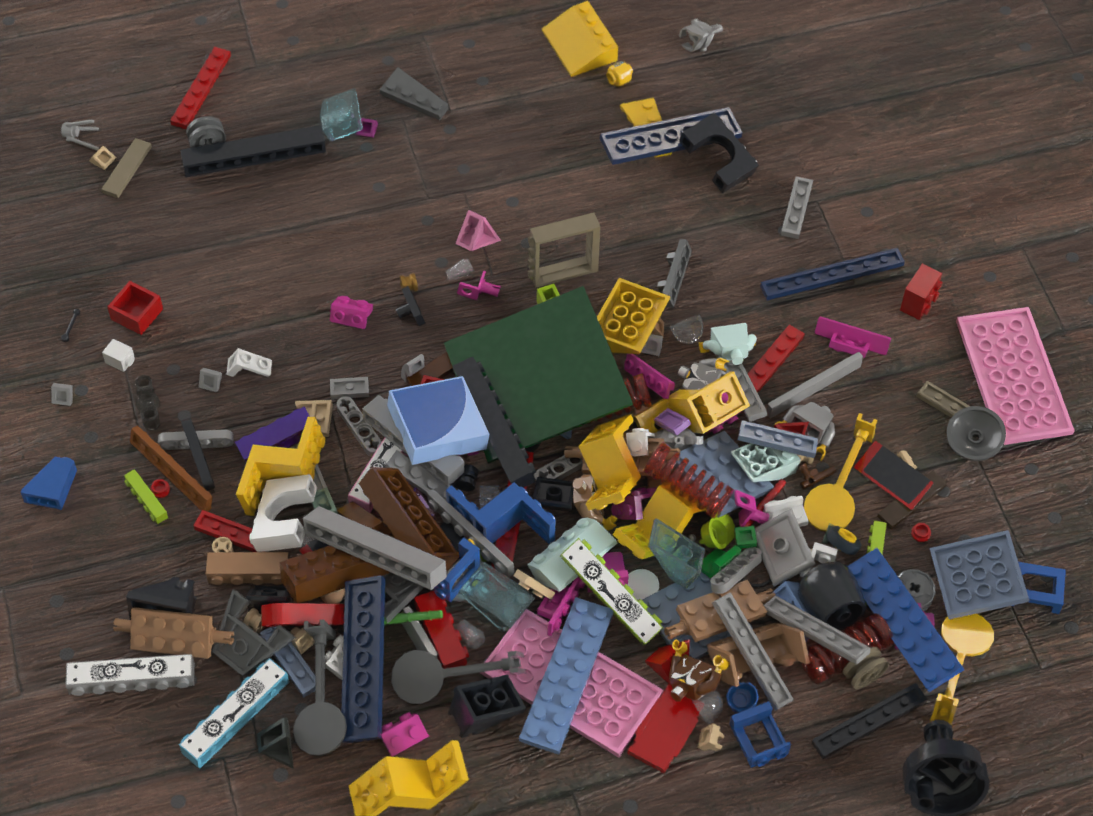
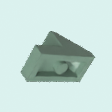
M328 488L317 490L314 502H311L313 508L316 509L320 506L338 514Z

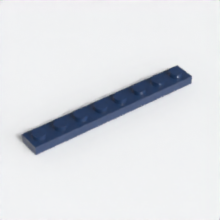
M894 248L763 281L760 287L766 300H771L902 267L905 261L899 249Z

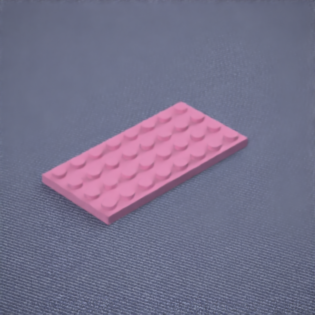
M1029 307L957 317L956 323L985 407L994 411L1005 425L1006 438L1004 445L1073 435L1074 428Z
M525 608L484 663L501 661L502 658H508V652L519 651L524 653V657L520 658L521 667L519 668L526 669V674L517 675L510 673V670L503 671L502 669L480 672V674L489 679L508 675L520 698L532 705L562 630L559 628L558 631H554L552 636H548L549 622ZM599 652L569 728L615 756L620 757L634 737L637 728L657 699L662 696L664 690Z

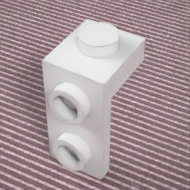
M644 428L632 429L631 433H626L627 447L632 457L649 456L648 438L655 437V433H650L649 429Z

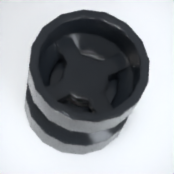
M464 465V473L457 479L456 487L462 491H473L476 485L475 479H477L479 473L478 469L472 465Z

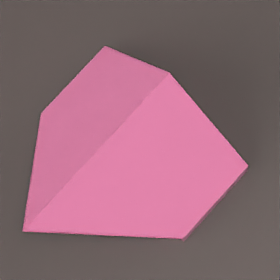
M468 210L456 241L457 245L474 251L501 241L485 217Z

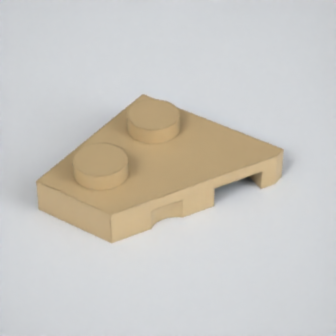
M332 400L295 401L297 409L305 406L310 417L316 418L323 436L329 437L333 408Z
M517 569L514 577L520 580L518 583L520 586L527 590L530 587L533 588L532 593L541 599L543 596L552 599L555 592Z

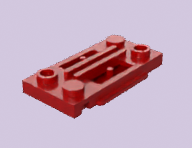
M669 684L635 732L636 738L627 754L662 773L666 772L673 758L677 757L697 725L698 717L705 707V703L699 700L694 701L685 696L681 701H675L670 695L673 690Z

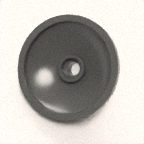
M981 406L961 409L953 415L947 426V440L951 449L960 457L971 461H983L995 456L1003 447L1006 438V429L1002 419L994 411ZM978 437L979 440L974 441L972 438Z

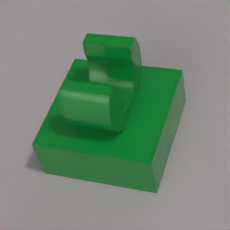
M754 526L734 528L735 541L739 548L757 547Z

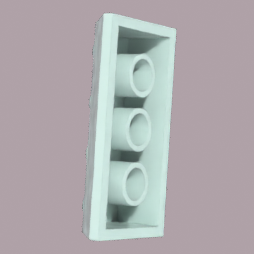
M588 517L582 518L570 530L565 531L558 540L549 544L546 550L536 555L527 565L535 580L546 587L560 592L578 577L560 557L578 538L581 541L585 539L592 547L590 549L595 556L599 554L602 557L617 544V541L597 520Z

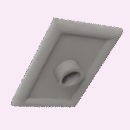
M792 509L755 528L757 548L761 550L762 560L774 587L816 565Z

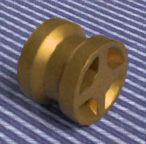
M411 273L406 277L404 275L400 276L402 289L409 286L410 290L418 291L415 273Z

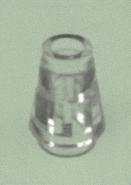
M468 258L465 260L461 259L445 271L449 281L469 276L470 273L474 272Z
M466 620L458 623L457 629L469 647L477 649L483 645L485 636L481 630Z

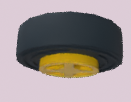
M833 526L826 535L829 542L836 549L849 555H855L862 546L859 539L853 533L839 526Z

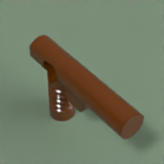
M806 463L799 465L805 479L800 483L801 488L806 489L837 472L836 468L831 466L818 473L817 469L809 471Z

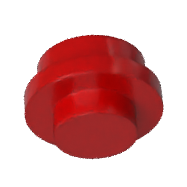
M157 479L152 483L150 490L156 498H164L170 492V485L163 479Z
M918 523L913 526L911 535L918 542H926L931 537V530L927 524Z

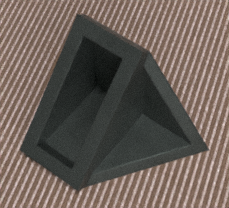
M284 717L257 734L259 753L294 769L288 718Z

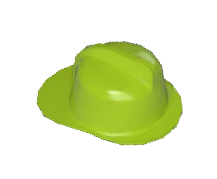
M728 514L719 518L716 515L712 517L710 521L701 527L702 538L699 543L705 544L708 548L724 549L735 536V525L732 518Z

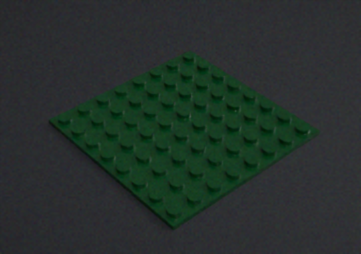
M584 286L444 343L452 366L472 356L476 363L481 362L485 370L482 372L483 377L488 376L492 384L489 388L490 390L494 389L499 398L496 401L497 404L502 403L507 413L503 416L505 419H510L514 427L511 429L512 434L517 433L521 441L518 444L520 449L523 447L526 449L633 405ZM488 439L487 449L483 451L489 464L499 459Z

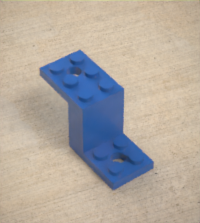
M515 482L480 510L473 502L470 503L461 490H456L452 485L446 489V501L492 544L521 520L528 524L548 544L555 541V517L550 512H546L536 499H532L522 486L519 487Z

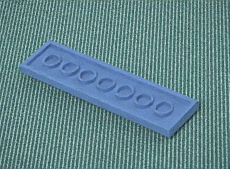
M575 597L520 734V742L559 755L614 612L611 608Z

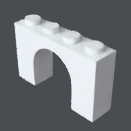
M310 474L266 481L265 488L262 491L261 502L258 505L257 516L254 519L252 533H250L249 537L250 543L257 552L302 547L305 531L298 519L274 521L280 511L288 506L314 502L317 486Z

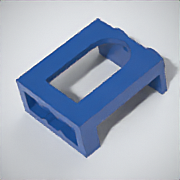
M465 538L458 543L459 562L447 574V577L434 587L435 594L440 599H446L449 602L456 597L480 569V548ZM466 569H469L466 572V574L459 580V582L453 587L455 581L459 578V576Z
M1018 562L1022 575L1033 574L1053 578L1052 594L1027 590L1029 603L1051 606V613L1059 614L1064 603L1066 569Z
M769 701L734 714L730 719L729 725L750 767L756 765L760 767L774 758H784L790 750L791 743L785 742L771 714L773 708ZM762 721L774 748L757 754L744 727Z

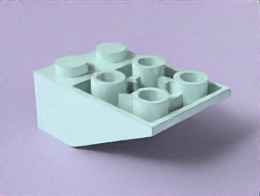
M752 443L731 451L732 456L752 482L773 481L788 477L796 473L801 460L797 454Z

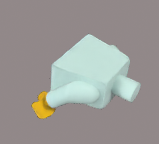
M746 323L712 327L711 340L699 342V349L701 353L712 351L719 357L732 360L733 364L739 365L743 362V358L748 357V351L752 350L756 345L757 338L754 334L748 335Z

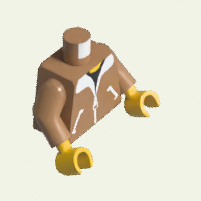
M584 474L581 478L575 479L573 482V503L581 517L597 520L608 531L616 527L617 525L613 524L617 521L615 516L611 515L605 519L603 518L604 509L596 510L595 508L588 510L585 504L598 489L592 475Z

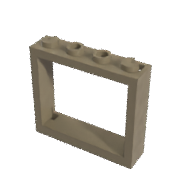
M595 213L530 229V237H528L530 246L528 248L530 258L528 259V266L530 270L528 271V277L533 280L535 288L598 272L600 224ZM586 233L585 256L539 268L540 244Z

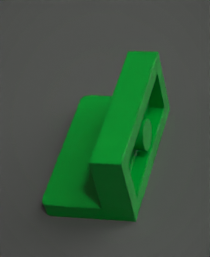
M737 545L727 552L716 548L697 563L696 568L709 578H712L736 558L742 549Z

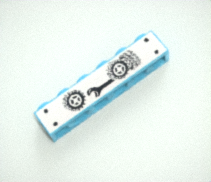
M270 658L265 663H261L257 667L256 672L251 677L245 678L241 686L236 691H232L221 705L216 706L207 719L201 720L191 734L183 737L179 744L182 754L200 769L289 683L287 672Z

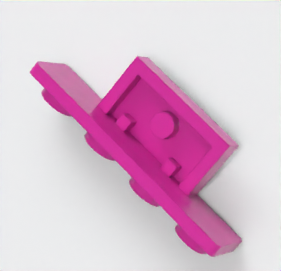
M821 316L818 318L815 334L831 339L829 343L830 348L851 355L860 352L863 358H865L868 350L886 355L891 341L890 337Z
M627 353L624 369L661 397L668 399L670 391L674 390L675 383L636 355Z
M579 577L573 581L570 587L566 586L560 592L550 588V590L555 592L552 599L545 596L540 604L537 614L550 619L547 631L548 636H552L555 630H559L562 623L561 619L563 616L566 617L571 607L570 604L574 602L575 597L578 598L579 589L584 588L585 583Z

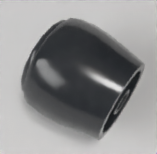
M826 562L820 564L806 573L800 581L798 596L810 615L839 631L855 624L866 611V604L858 582L850 568L842 563Z

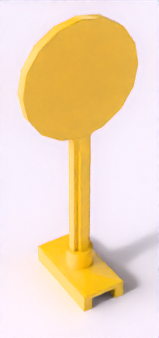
M858 414L853 435L856 440L836 484L819 485L806 496L804 503L805 513L809 523L818 530L826 532L830 524L845 528L852 521L855 512L854 500L843 486L863 442H872L877 425L876 419L869 423L862 420L863 414Z
M978 614L950 620L946 617L941 626L942 639L952 651L957 653L956 658L961 665H963L965 656L982 655L990 649L994 641V631L990 623ZM960 673L949 680L945 695L938 693L930 721L944 720L952 724L959 699L953 698Z

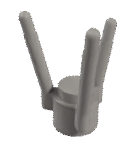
M94 120L63 123L61 134L63 137H66V141H72L91 149L99 150L97 146L75 139V136L79 135V131H98V127L78 126L94 123Z

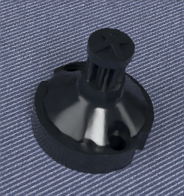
M944 720L930 721L923 730L927 743L912 751L904 762L902 777L905 794L910 795L911 805L925 814L932 816H957L977 807L988 793L989 777L986 763L982 762L981 754L975 747L963 741L952 739L953 729L950 723Z

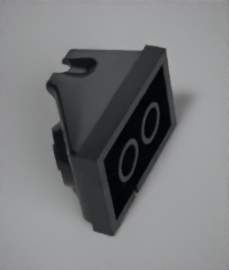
M173 576L170 580L128 591L126 600L129 619L131 620V609L134 607L193 614L197 599L194 596V580L187 579L185 582H180V577Z
M503 675L491 678L490 680L485 679L456 686L453 690L454 697L448 715H453L460 729L459 736L463 738L467 737L470 733L473 735L479 734L492 726L522 714L526 707L509 676Z

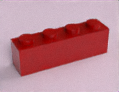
M434 591L414 597L417 612L442 610L443 618L421 620L429 640L438 653L437 659L441 662L443 669L467 666L469 654L466 646L462 647L460 643L462 638L459 630H455L452 625L454 624V619L451 612L447 613L445 609L447 607L445 599H440Z

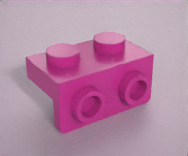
M338 296L331 304L330 321L365 329L367 318L373 311V304L365 300L357 301L347 296Z
M407 712L399 717L400 721L394 724L389 722L382 726V740L390 756L393 757L429 737L418 714Z

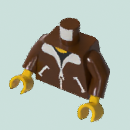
M675 639L672 647L676 654L672 657L669 674L673 690L670 693L671 697L678 702L684 696L695 701L705 694L715 691L720 683L721 671L729 667V662L720 655H716L713 659L715 666L686 654L681 657L688 647L682 641L681 647L678 648L679 641Z

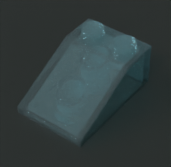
M355 88L322 101L320 113L321 126L330 141L363 130Z
M656 518L653 521L648 547L668 577L676 584L687 589L701 575L705 549Z
M485 562L478 567L458 591L460 595L502 632L509 630L535 599L518 583Z

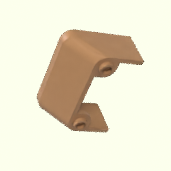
M781 623L767 624L752 629L772 663L782 664L783 667L793 665L794 661H800L805 664L810 663L803 631ZM729 636L707 644L708 654L712 662L716 655H720L729 662V667L721 671V680L735 687L740 686L739 679L742 678V673L751 671L733 638Z

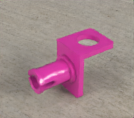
M483 271L478 287L460 282L457 294L477 300L481 292L497 297L501 286L485 282L486 271ZM463 288L470 289L472 292L467 293L463 291Z
M739 490L734 492L736 505L742 507V510L739 512V524L741 527H744L750 519L761 524L769 520L768 513L756 509L755 497ZM740 497L745 498L748 501L747 504L743 503Z

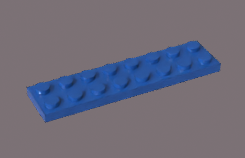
M875 548L848 566L858 582L864 601L928 692H931L964 671L960 662L878 548Z

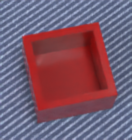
M922 264L905 289L900 311L918 320L923 315H927L931 308V302L935 303L940 294L938 291L943 283L940 281L942 273Z
M129 281L107 306L112 321L140 335L145 332L163 310L159 295L132 281Z

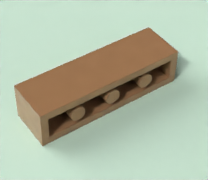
M208 552L206 565L207 581L214 585H221L222 583H232L234 585H241L243 583L255 585L273 583L281 585L283 583L281 581L279 562L288 560L289 553Z

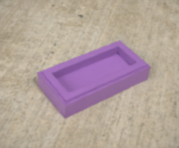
M669 408L654 418L657 426L675 435H678L691 425L688 418Z

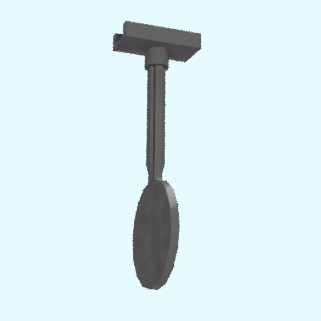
M324 619L320 620V626H312L308 621H304V630L314 639V645L316 646L315 703L307 706L300 712L295 720L293 730L295 741L300 749L315 756H323L337 749L344 740L347 730L346 719L340 709L331 703L325 702V645L328 640H336V631Z
M413 650L404 653L396 661L392 669L391 681L394 691L401 699L409 703L423 704L431 701L439 694L445 677L501 669L503 671L510 670V673L517 675L526 674V669L519 668L521 667L520 658L524 657V653L510 651L508 652V658H502L501 661L443 669L441 662L435 655L423 650Z

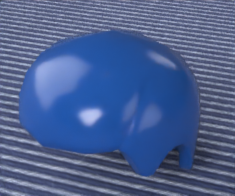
M739 682L740 686H731L728 689L726 695L727 704L736 713L757 705L759 699L758 691L750 682Z

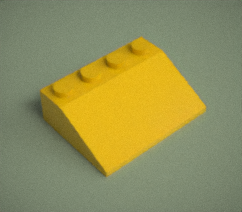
M589 1L572 6L542 28V32L571 77L618 60V46Z
M619 278L597 316L611 352L640 354L669 302L670 296Z

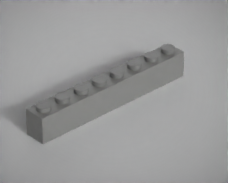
M318 506L303 518L306 535L430 590L447 577L445 560Z

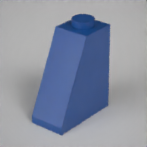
M54 457L22 488L20 493L24 503L62 510L77 472L74 460L68 457Z

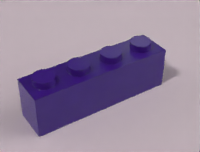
M305 406L294 410L283 418H278L275 422L261 427L256 432L243 436L240 440L236 441L235 443L244 461L247 463L252 445L290 448L298 444L307 418L310 417Z

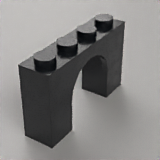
M715 112L683 131L678 140L689 154L708 143L721 145L728 151L731 163L718 170L712 179V182L722 194L753 175L759 166L757 160L749 154L745 146L735 137L733 131L728 129L722 118L718 117Z

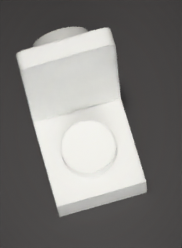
M238 348L228 358L226 375L234 377L238 371L246 369L269 377L271 375L272 360Z
M816 542L813 549L809 548L814 560L822 564L835 562L838 549ZM812 567L801 572L800 576L804 577V575L808 573Z

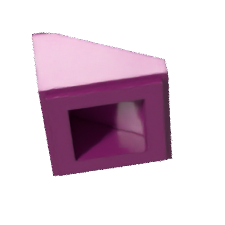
M359 117L356 135L374 138L378 121Z

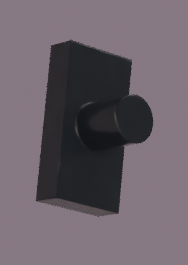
M409 286L403 288L402 291L407 303L396 308L399 318L401 319L412 313L419 326L426 324Z

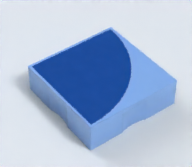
M463 376L389 391L387 407L396 427L402 435L403 444L412 465L438 460L449 455H462L487 449L489 432Z

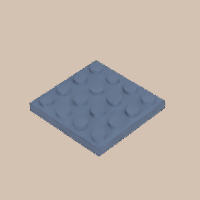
M725 431L703 440V444L693 445L680 451L679 461L669 460L718 518L740 507L735 503L734 492L736 490L757 499L774 488L770 481L752 482L731 454V451L740 447ZM740 497L741 501L747 504L748 501L745 498Z
M1009 530L930 548L949 620L1029 602Z
M700 570L642 599L648 606L646 610L651 615L655 614L662 621L660 625L663 629L659 633L666 644L671 645L675 639L679 642L690 639L689 656L696 659L708 655L707 644L731 636L727 630L695 643L690 635L683 634L671 640H668L665 635V627L680 622V616L676 610L677 605L712 593L711 578Z

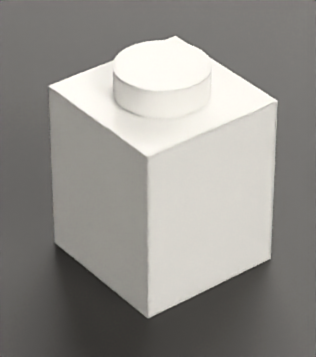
M112 339L102 352L106 364L123 372L128 366L130 367L135 359L132 347L115 339Z

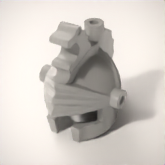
M694 19L691 20V25L681 29L679 37L686 36L687 30L694 45L691 46L689 42L682 44V47L690 52L700 49V52L707 50L706 47L711 43L714 33L723 31V27L718 24L710 26L705 22Z
M688 428L678 435L663 429L656 432L655 437H653L663 438L665 442L664 448H679L680 451L693 445L703 444V437L696 436Z

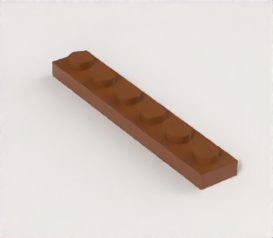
M138 425L131 428L130 443L201 511H210L213 499L210 492L206 491L171 455H168L158 443L153 441L147 432L143 431Z

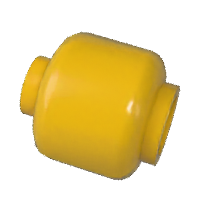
M619 61L608 68L606 73L607 80L611 85L622 86L631 81L633 69L624 61Z

